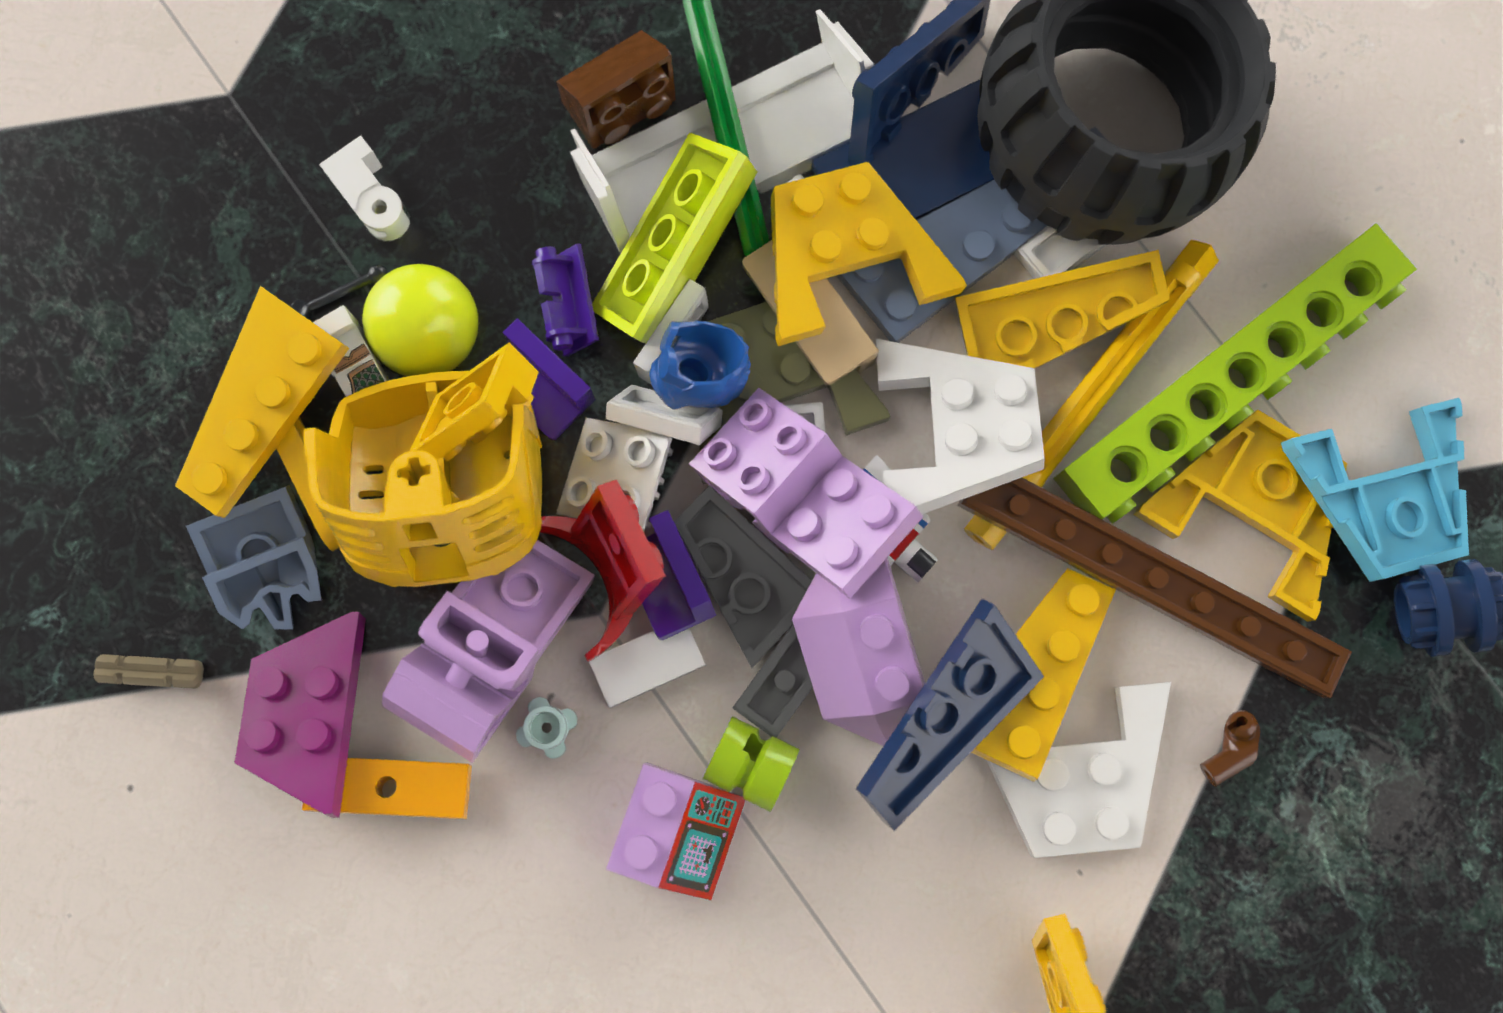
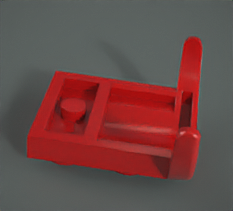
M617 479L598 485L577 519L563 516L541 517L540 533L557 536L579 548L593 562L607 590L609 600L607 626L598 644L584 655L588 662L605 652L618 639L629 624L634 612L665 577L661 553L654 543L648 542L639 524L637 506L629 495H624Z

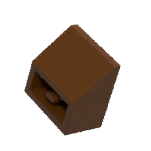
M642 30L556 81L562 103L593 149L603 143L613 144L619 141L629 132L631 126L646 117L653 119L662 115L669 109L672 101L676 100L671 53L665 45Z

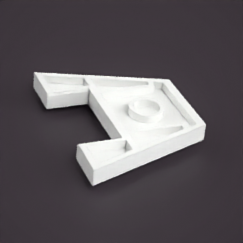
M876 339V347L879 350L877 355L879 391L920 387L931 388L936 467L883 471V484L915 505L921 514L1044 469L1045 458L1034 368Z
M1171 682L1115 687L1122 740L1052 746L1040 776L1035 782L987 760L1031 857L1040 858L1141 848Z

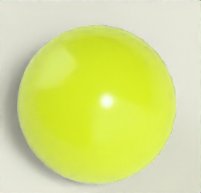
M426 264L405 265L381 277L369 292L362 315L363 331L371 351L386 367L404 376L453 370L471 352L479 327L477 307L466 286L448 271Z

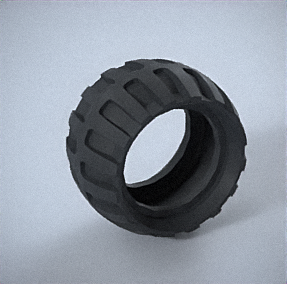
M1020 0L1008 13L992 41L984 63L979 86L980 102L977 113L979 136L983 151H989V168L1001 190L1006 189L1018 203V210L1032 222L1038 219L1042 223L1056 229V235L1073 241L1086 238L1098 240L1100 245L1128 244L1142 238L1161 236L1187 224L1214 205L1235 184L1252 160L1265 133L1269 119V109L1275 94L1276 62H1270L1269 48L1271 36L1264 19L1258 20L1248 0ZM1073 49H1108L1131 58L1147 68L1167 87L1179 107L1184 134L1182 148L1158 154L1121 149L1089 131L1065 103L1054 73L1055 57Z

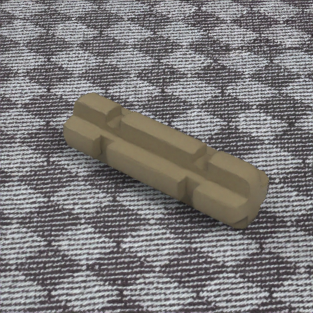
M102 654L95 661L94 679L98 683H123L171 687L173 685V687L196 689L202 683L204 668L203 663L198 660L176 659L175 661L169 658L125 657Z

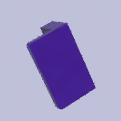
M517 318L502 333L508 343L510 342L539 372L531 392L534 396L531 404L537 427L550 440H556L596 399L591 388Z
M669 510L649 518L655 533L646 537L648 542L654 543L660 551L663 559V572L665 574V577L642 603L659 640L668 639L717 616Z

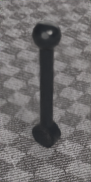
M373 265L369 269L368 274L311 301L295 300L290 307L307 319H310L314 310L371 283L376 284L381 277L388 273V270L382 265Z

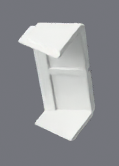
M821 9L816 11L822 40L821 44L732 87L749 159L757 170V174L754 177L756 187L762 194L773 189L774 186L793 179L796 175H801L811 170L812 160L850 142L854 105L852 89L858 76L863 71L870 70L874 63L840 23L832 24ZM707 100L594 155L590 154L576 129L571 130L578 148L570 152L581 180L620 254L689 132L717 142Z

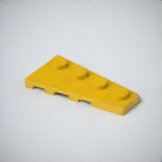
M260 286L175 486L214 515L226 518L349 348Z

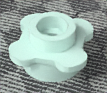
M535 698L528 704L529 714L526 716L523 726L516 732L517 741L523 747L534 746L544 750L549 758H558L566 751L564 742L569 730L577 725V715L572 709L560 710L550 706L546 698ZM548 722L551 724L552 729L549 733L543 732L542 726L544 723Z

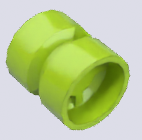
M732 716L702 779L728 792L739 787L742 789L743 799L771 812L800 749L774 736L764 741L760 739L759 729Z

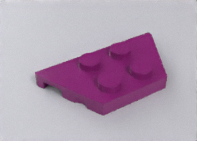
M350 612L251 659L234 761L238 766L331 818H340L366 618L360 612Z

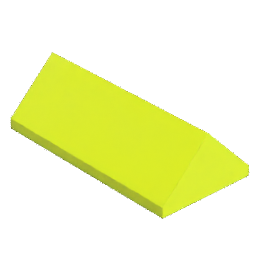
M689 132L592 303L593 311L638 341L647 343L689 279L694 282L697 279L756 176L757 170L746 155L738 150Z

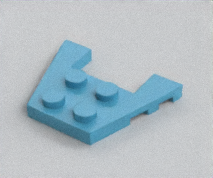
M1460 397L1409 411L1425 462L1359 479H1348L1332 429L1281 442L1284 453L1369 582L1420 569L1419 565L1439 564L1469 555L1466 490L1459 489L1458 461L1464 460V441L1456 440V418L1463 416Z

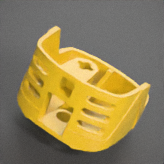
M447 371L413 375L364 388L343 398L339 402L332 418L329 434L317 428L304 429V457L307 463L309 489L312 498L328 523L341 553L352 569L367 579L391 587H420L471 581L490 575L494 576L525 557L536 543L542 525V469L540 455L542 444L532 404L528 408L524 404L512 405L513 419L507 415L483 441L478 444H473L471 441L468 442L459 454L448 461L443 457L436 460L432 454L424 450L410 451L435 396L469 371ZM371 471H383V473L366 474ZM384 496L383 498L361 499L363 497ZM450 543L449 545L443 547L434 546L437 544Z

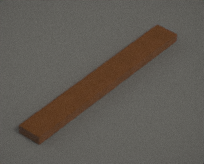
M1022 477L962 499L957 505L1321 698L1332 697L1352 651Z

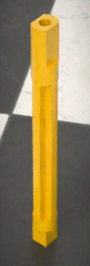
M1193 239L1189 241L1164 273L1170 300L1127 322L1043 429L1044 469L1022 478L1041 488L1044 486L1048 477L1183 304L1193 295L1218 263L1219 259L1211 244ZM976 515L973 516L964 528V531L971 539L992 551L1007 533Z

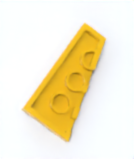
M1154 250L955 297V304L967 356L1036 369L1167 303L1170 297L1159 250Z
M1069 568L1065 570L1015 634L1044 675V678L971 753L1033 782L1039 778L1116 589Z

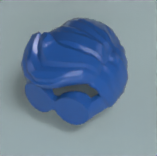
M697 320L693 322H671L660 343L659 349L662 353L652 362L649 374L651 385L663 403L671 409L676 410L685 406L695 408L724 406L742 393L748 381L751 366L748 355L749 346L744 342L743 337L738 335L733 329L720 324ZM675 336H678L676 342L671 347L673 339L675 338Z

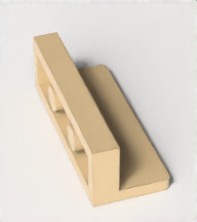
M771 240L742 260V267L777 315L776 303H774V284L776 282L775 256H773ZM826 278L809 283L826 327L820 335L795 342L826 385H832L854 369L860 374L874 365L879 350L829 280Z

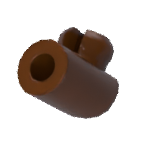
M1244 710L1233 712L1228 717L1224 727L1222 751L1200 764L1204 776L1214 787L1243 771L1256 761L1260 740V726L1253 714Z

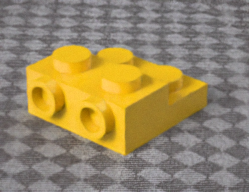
M510 342L435 396L410 451L424 450L432 454L436 460L443 457L448 461L459 454L468 442L471 441L473 444L480 443L507 415L513 419L512 405L524 404L528 408L534 398L531 392L539 372Z

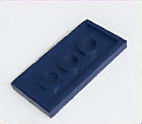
M980 79L901 117L899 120L901 121L902 128L891 141L888 142L881 138L871 149L874 152V160L870 165L916 220L995 180L989 168V151H983L979 136L977 113L980 102ZM850 142L812 160L811 168L814 174L819 175L853 166L848 163Z

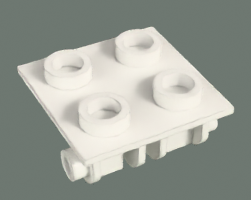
M586 418L556 514L577 519L596 487L617 479L624 495H629L637 506L639 524L643 532L645 529H650L651 523L648 521L653 508V501L659 500L660 493L656 491L658 485H663L664 483L661 475L663 474L668 456H672L673 450L670 448L672 437L629 425Z

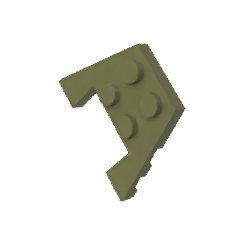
M767 302L708 321L733 329L738 335L743 337L744 342L749 346L748 355L751 366L748 381L742 393L730 401L729 404L718 407L720 410H723L721 427L699 445V452L758 388L781 403L828 388L846 436L889 421L890 414L888 409L856 369L832 385H826L796 342L778 346L775 338L777 315Z

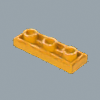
M347 758L340 813L467 819L472 765L464 763ZM394 779L397 785L396 791L392 796L385 798L382 792L383 786L388 780ZM305 803L302 805L303 811L319 812Z

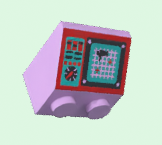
M648 762L643 763L606 870L660 889L712 900L745 799L739 794L728 792L708 783Z

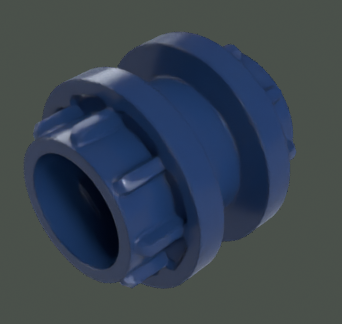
M1476 559L1461 560L1455 564L1452 577H1443L1440 569L1435 564L1419 565L1420 569L1414 570L1412 576L1401 577L1396 584L1394 606L1398 628L1404 642L1411 644L1413 648H1424L1431 657L1449 655L1455 639H1463L1468 649L1474 653L1491 651L1496 641L1503 640L1502 572L1495 571L1492 567H1483Z

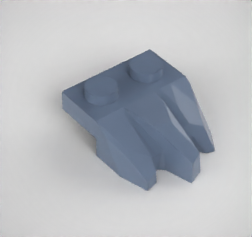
M290 485L233 507L226 518L212 515L186 526L207 572V575L202 578L218 613L241 629L250 624L254 610L259 607L274 629H293L291 595L299 594L307 602L320 601L322 599L314 543Z

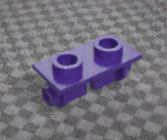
M578 243L558 255L554 247L539 248L535 251L536 258L532 261L539 294L553 296V301H546L541 304L546 329V340L552 342L554 350H563V355L567 357L599 341L582 247Z

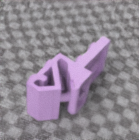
M760 388L750 396L689 463L700 478L734 508H740L741 510L744 508L750 512L755 518L752 522L755 525L754 527L787 554H793L850 599L923 518L915 505L843 457L827 433Z
M537 540L532 550L525 557L501 573L460 582L452 593L448 591L424 620L418 634L425 641L421 646L401 659L382 695V706L473 763L532 680L535 664L590 588L595 575Z

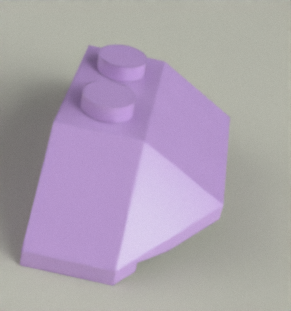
M888 557L851 599L816 573L792 618L823 720L882 746L885 745L925 684Z

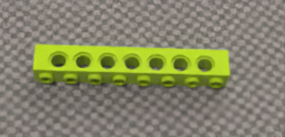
M1375 223L1053 478L1054 481L1075 506L1100 519L1106 517L1111 524L1115 523L1137 505L1131 497L1144 486L1152 493L1171 479L1176 473L1170 466L1183 455L1191 462L1215 443L1210 437L1213 431L1222 424L1230 431L1250 416L1254 411L1248 404L1257 396L1262 394L1269 400L1289 385L1293 380L1287 373L1300 363L1306 370L1329 353L1331 350L1325 342L1338 333L1344 340L1368 322L1369 319L1363 312L1375 303L1380 309H1383L1402 295L1407 289L1401 282L1416 271L1417 268L1381 227ZM1345 280L1352 282L1356 286L1358 296L1348 291L1345 286ZM1306 309L1314 311L1319 316L1321 327L1310 322ZM1268 339L1275 340L1281 345L1283 357H1278L1271 352L1268 347ZM1229 369H1235L1244 376L1245 388L1237 387L1232 383L1229 377ZM1190 399H1197L1205 405L1208 412L1207 420L1200 419L1192 413ZM1151 429H1158L1166 434L1169 440L1168 451L1160 450L1154 446L1150 438ZM1112 460L1123 461L1129 467L1131 472L1129 482H1121L1113 476L1110 467Z

